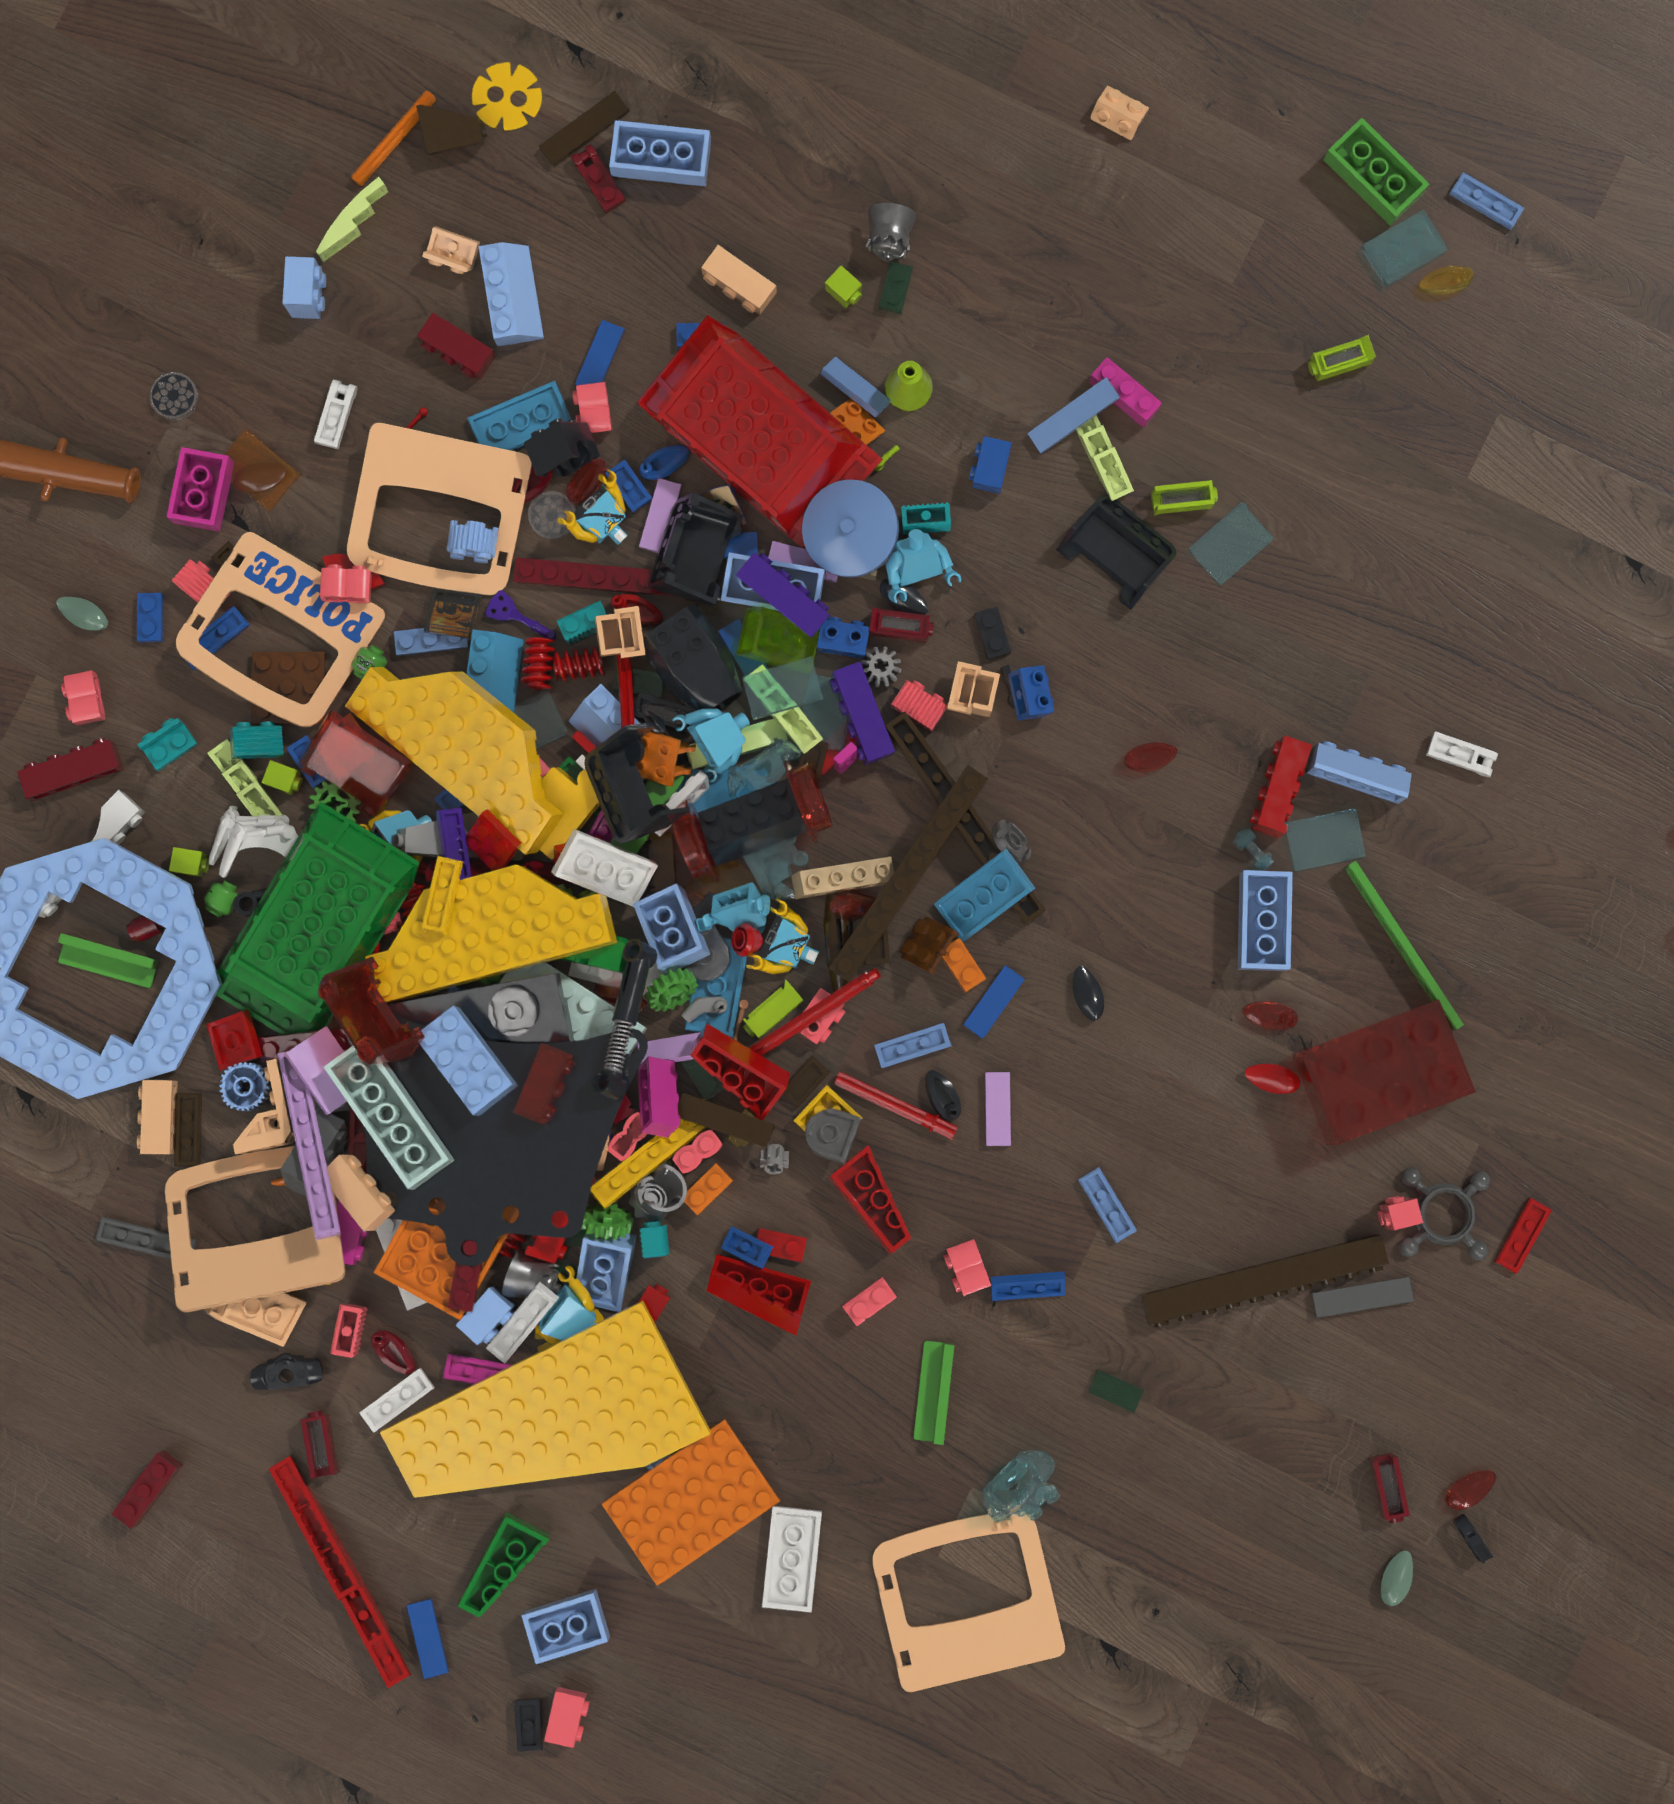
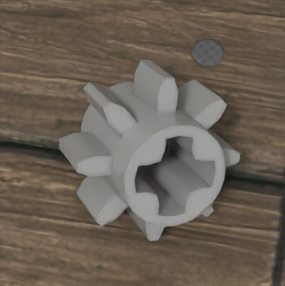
M779 1144L768 1145L766 1151H760V1167H765V1171L769 1174H780L783 1168H789V1151H784L783 1146Z

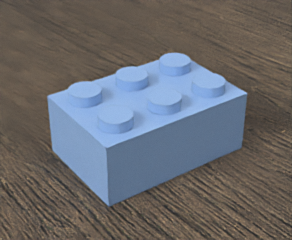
M677 883L633 904L648 944L657 951L656 964L658 969L665 974H668L669 970H672V972L676 971L678 968H683L711 955L702 932L698 931L695 921L696 916L686 891Z
M596 1589L526 1610L522 1614L536 1664L606 1643L610 1638Z

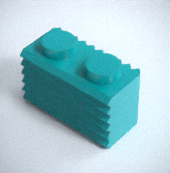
M942 502L941 504L936 503V505L933 503L929 505L927 503L926 506L924 504L921 506L919 504L917 506L914 504L912 506L907 505V507L903 505L901 507L902 535L909 534L914 529H919L923 533L950 531V504Z
M598 601L556 621L565 641L571 646L576 641L580 642L585 637L589 638V635L597 634L595 617L607 614L601 601Z
M249 722L236 723V727L230 729L231 759L281 757L283 755L282 726H275V722H261L260 726H250Z
M659 1221L644 1223V1227L639 1230L642 1233L640 1235L642 1238L640 1242L643 1243L641 1245L643 1248L642 1252L644 1253L642 1257L651 1258L670 1254L667 1225H661Z

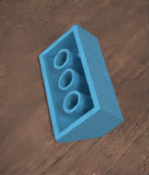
M472 630L467 675L512 712H515L524 640L497 632Z

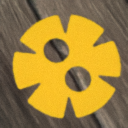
M509 62L495 64L487 68L486 71L492 82L479 76L472 90L473 105L487 104L476 113L478 117L492 128H496L501 117H503V128L505 131L515 130L527 125L528 122L522 111L535 117L542 102L541 88L527 89L537 81L535 75L524 66L518 65L511 76ZM493 86L500 87L504 92V96L499 102H492L487 97L488 90ZM515 91H522L526 94L527 101L521 107H516L510 102V96Z

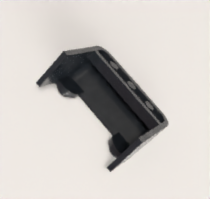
M654 723L626 725L585 757L584 765L612 836L619 843L630 842L665 829L690 812L689 807L669 809L665 804H658L653 807L636 764L643 759L645 753L641 737L655 728Z

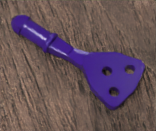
M499 590L490 600L486 610L488 618L498 621L515 620L525 624L532 632L535 631L546 639H556V633L553 630L518 612L513 600L503 590ZM495 609L496 613H491V610Z

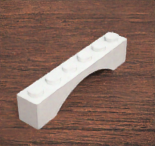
M118 790L101 807L99 826L92 841L107 838L119 845L125 839V833L130 828H135L143 819L141 816L145 812L124 792ZM50 893L39 917L51 916L58 909L57 904L62 899Z

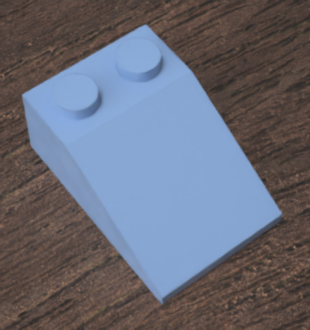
M585 1233L576 1279H579L588 1290L595 1307L617 1312L621 1311L637 1235L626 1234L625 1238L618 1236L617 1240H614L612 1237L605 1240L600 1238V1236L595 1238L594 1233Z

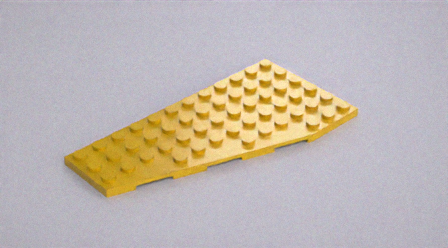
M642 1300L383 1429L380 1434L411 1493L416 1498L645 1467L710 1435L711 1430Z

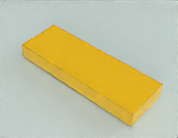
M437 856L421 929L447 934L463 866L462 861Z

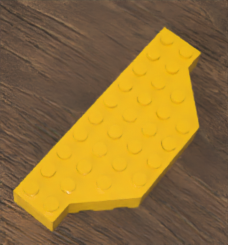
M370 667L345 705L346 708L475 814L480 816L483 811L488 809L522 843L518 849L525 855L539 851L563 816L559 809L545 799V792L542 789L540 779L542 774L540 758L536 752L535 740L537 738L535 729L463 671L445 672L399 680L384 667Z
M513 865L459 880L447 934L421 929L430 888L423 890L389 950L365 957L376 1004L388 1005L616 944L617 939L606 895L598 893L577 899L529 869L520 865Z

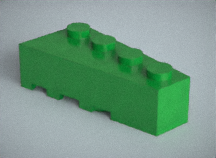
M616 936V944L560 959L623 974L626 962L623 958V949L628 939Z
M505 1512L458 1600V1607L480 1618L502 1594V1591L518 1576L527 1563L535 1557V1554L550 1540L549 1533Z

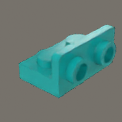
M179 718L168 719L161 725L162 728L160 730L144 735L141 738L142 742L138 744V747L144 751L158 772L199 745L187 726Z

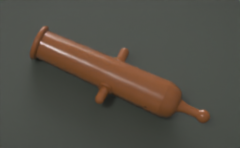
M60 438L56 449L52 451L0 440V478L43 485L40 494L42 501H48L52 489H56V487L122 498L129 504H132L138 496L141 475L137 467L127 469L66 455L65 450L68 444L66 438Z

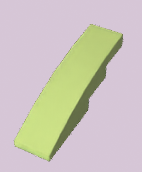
M380 177L364 188L342 210L328 229L316 250L323 262L361 235L357 226L375 214L371 204L388 193Z
M1097 415L1076 429V432L1111 501L1134 490L1115 447H1112L1104 426H1101Z
M763 664L743 679L753 694L803 754L823 740L822 736L798 705L791 700Z
M774 719L746 726L741 730L746 741L742 745L743 750L740 755L788 740L787 735ZM693 743L696 745L695 751L686 752L692 770L709 765L697 744Z
M228 738L208 752V755L220 769L224 778L234 789L236 795L252 816L283 815L243 759H231V744Z

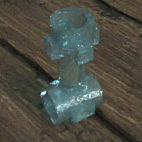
M1248 827L1235 835L1236 838L1232 840L1233 843L1241 851L1246 848L1257 860L1255 865L1258 869L1261 868L1264 871L1274 862L1273 856L1269 852L1264 854L1253 842L1257 837Z

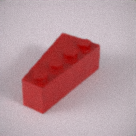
M1285 735L1280 741L1276 740L1272 750V754L1275 755L1273 764H1268L1264 777L1268 778L1266 785L1260 787L1257 800H1260L1258 809H1253L1249 822L1253 823L1251 830L1278 839L1286 834L1288 825H1285L1284 822H1287L1292 814L1294 806L1291 804V801L1295 799L1301 783L1299 777H1302L1305 771L1312 744Z
M708 1023L694 1041L690 1056L712 1077L716 1076L728 1092L732 1091L746 1109L749 1108L755 1113L757 1119L763 1120L786 1090L790 1073Z
M868 1145L828 1177V1179L890 1255L911 1239V1236Z
M716 1254L707 1292L796 1336L811 1280L768 1268L762 1269L750 1263Z

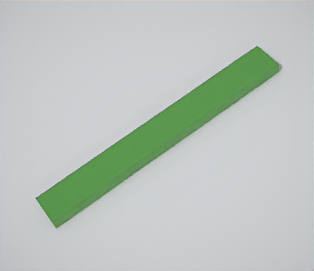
M1357 861L1347 865L1345 871L1449 1029L1457 1030L1464 1024Z

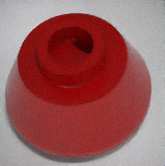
M747 923L740 924L733 931L731 938L732 948L741 957L756 953L763 944L760 931Z

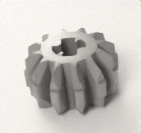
M885 646L882 653H879L878 648L874 647L875 655L873 656L870 652H866L865 656L868 660H862L861 665L867 667L863 670L865 675H869L867 678L868 683L875 679V687L878 688L880 686V681L884 682L885 687H889L888 678L896 682L897 677L894 674H901V669L895 667L901 664V659L892 660L896 652L892 651L887 655V647ZM879 662H882V665L888 666L885 667L884 672H881L880 669H875Z

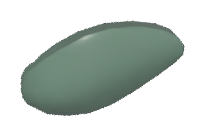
M61 597L56 602L61 613L77 627L99 631L108 626V620L103 611L88 600L77 597Z
M1408 1551L1399 1552L1384 1571L1381 1582V1598L1388 1606L1398 1605L1406 1597L1411 1587L1413 1561Z

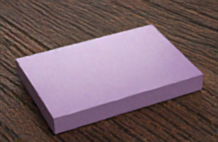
M327 1026L284 1054L325 1115L330 1114L347 1102L324 1069L325 1065L344 1052Z

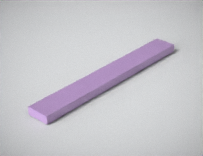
M286 1052L277 1053L315 1238L320 1240L341 1235L312 1094L284 1055Z

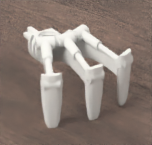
M230 806L220 819V825L209 857V864L214 865L225 848L219 869V875L225 878L238 851L252 847L268 848L279 852L286 858L298 838L295 828L289 825V818L286 815L240 816L237 811L238 807Z

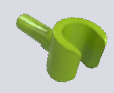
M897 445L883 455V460L876 467L875 471H881L886 461L900 449Z

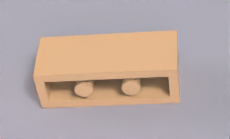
M717 245L701 267L703 279L712 286L718 285L723 289L722 292L732 300L736 298L741 301L742 306L750 313L755 311L761 315L777 293L774 283L719 245Z
M142 1080V1085L139 1086L138 1091L139 1100H142V1110L138 1111V1124H141V1134H138L137 1148L140 1149V1154H174L175 1103L178 1081Z
M339 1155L327 1167L332 1192L363 1231H375L395 1211L391 1206L389 1197L379 1191L375 1186L376 1181L374 1178L363 1171L361 1162L355 1156Z

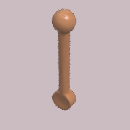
M747 1000L739 1002L740 1012L733 1039L736 1041L745 1009L749 1005Z

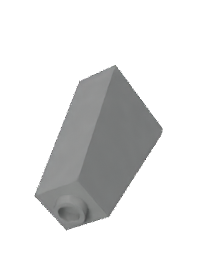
M474 812L463 814L466 836L479 817ZM437 821L396 831L393 840L394 847L407 855L442 857ZM467 846L469 860H481Z

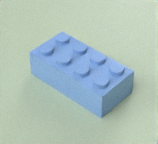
M615 120L609 165L611 175L613 177L706 186L711 148L710 130Z
M729 552L721 601L778 611L736 576L751 556ZM772 560L773 562L770 566L776 571L781 568L791 576L789 581L796 587L799 583L811 592L808 595L810 599L814 602L818 599L821 600L825 569Z
M1252 870L1240 872L1237 970H1291L1293 872Z
M453 1005L414 1036L472 1115L480 1116L518 1086L460 1007Z

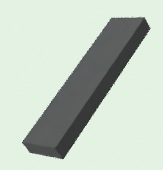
M101 1217L95 1241L171 1259L169 1232L108 1217ZM191 1238V1247L194 1250L198 1242L197 1239Z
M1409 1277L1311 1293L1316 1318L1414 1301Z

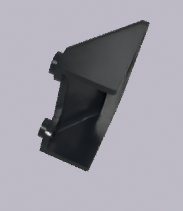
M1108 495L1099 497L1071 527L1056 549L1068 560H1074L1082 554L1120 584L1123 589L1119 593V601L1130 610L1139 602L1177 554L1176 548L1172 543L1118 500L1111 501Z

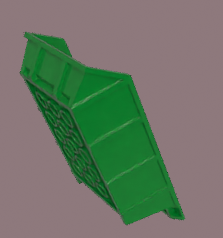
M320 802L220 965L217 974L220 976L222 985L216 995L241 1011L249 1010L251 1017L279 1034L320 1030L325 1026L328 1027L367 963L365 956L372 955L411 891L420 862L323 802Z

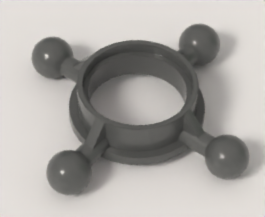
M1414 1168L1405 1169L1401 1174V1181L1405 1186L1413 1187L1419 1193L1417 1201L1423 1223L1415 1225L1418 1232L1412 1238L1407 1237L1400 1241V1253L1405 1257L1416 1255L1419 1249L1418 1245L1424 1239L1440 1245H1450L1462 1240L1469 1247L1468 1253L1472 1259L1478 1261L1485 1259L1488 1255L1487 1245L1482 1241H1476L1469 1234L1475 1221V1208L1470 1197L1477 1190L1483 1191L1489 1187L1490 1177L1483 1171L1475 1172L1471 1176L1470 1184L1464 1190L1447 1183L1434 1184L1427 1188L1420 1181L1421 1175L1418 1170ZM1442 1192L1456 1195L1463 1202L1466 1209L1464 1225L1457 1233L1450 1236H1440L1434 1233L1428 1227L1424 1216L1428 1201L1436 1194Z

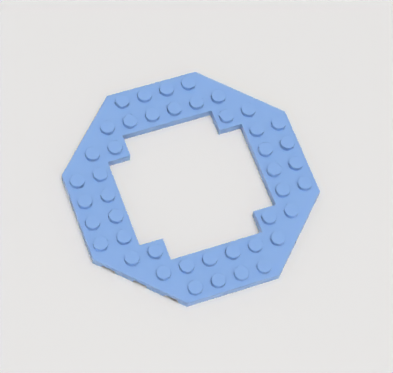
M107 838L5 868L0 878V1057L77 1099L177 1070L222 985L220 976L215 968L210 943L207 941L203 929L204 924L193 897L192 885ZM82 883L165 927L166 929L155 950L176 961L134 1044L113 1034L110 1036L101 1054L19 1010L18 1008L29 988L8 977L50 893L72 903Z

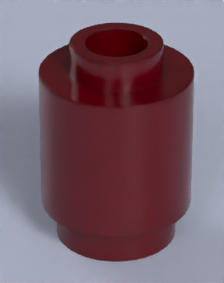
M143 915L132 919L131 923L126 925L127 932L134 942H143L163 933V926Z

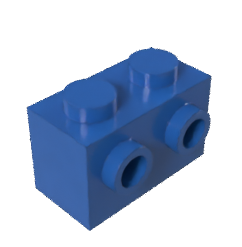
M986 436L983 437L982 443L977 442L974 457H978L977 466L972 465L969 480H973L972 488L1000 494L1012 442Z
M829 617L820 628L817 652L865 659L870 627L865 626L866 623L860 621H851V624L843 623L840 618Z
M1044 665L1019 668L1008 674L1018 721L1043 718L1054 713V701L1050 694L1049 678Z

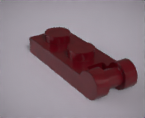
M591 144L586 146L585 150L580 154L575 153L570 156L605 214L626 202L623 194ZM591 159L593 164L586 168L583 163Z

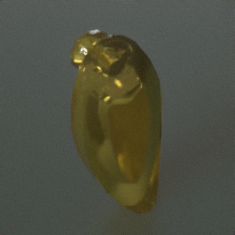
M1442 267L1426 275L1419 283L1418 289L1421 292L1431 294L1456 293L1470 285L1474 273L1469 267Z

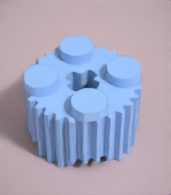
M450 521L447 551L450 552V558L464 560V557L467 556L474 558V562L488 563V560L495 558L499 528L487 529L485 528V523L478 521H467L465 525H457L458 521Z
M240 1062L239 1065L234 1064V1067L229 1066V1070L224 1071L225 1075L222 1074L223 1079L220 1080L222 1082L220 1085L222 1090L220 1092L223 1093L221 1097L224 1098L223 1102H227V1106H231V1109H237L238 1111L249 1112L259 1110V1107H264V1103H268L267 1099H270L269 1092L272 1091L271 1081L268 1082L266 1080L264 1068H261V1065ZM244 1082L250 1083L249 1091L243 1092L245 1087L242 1085Z

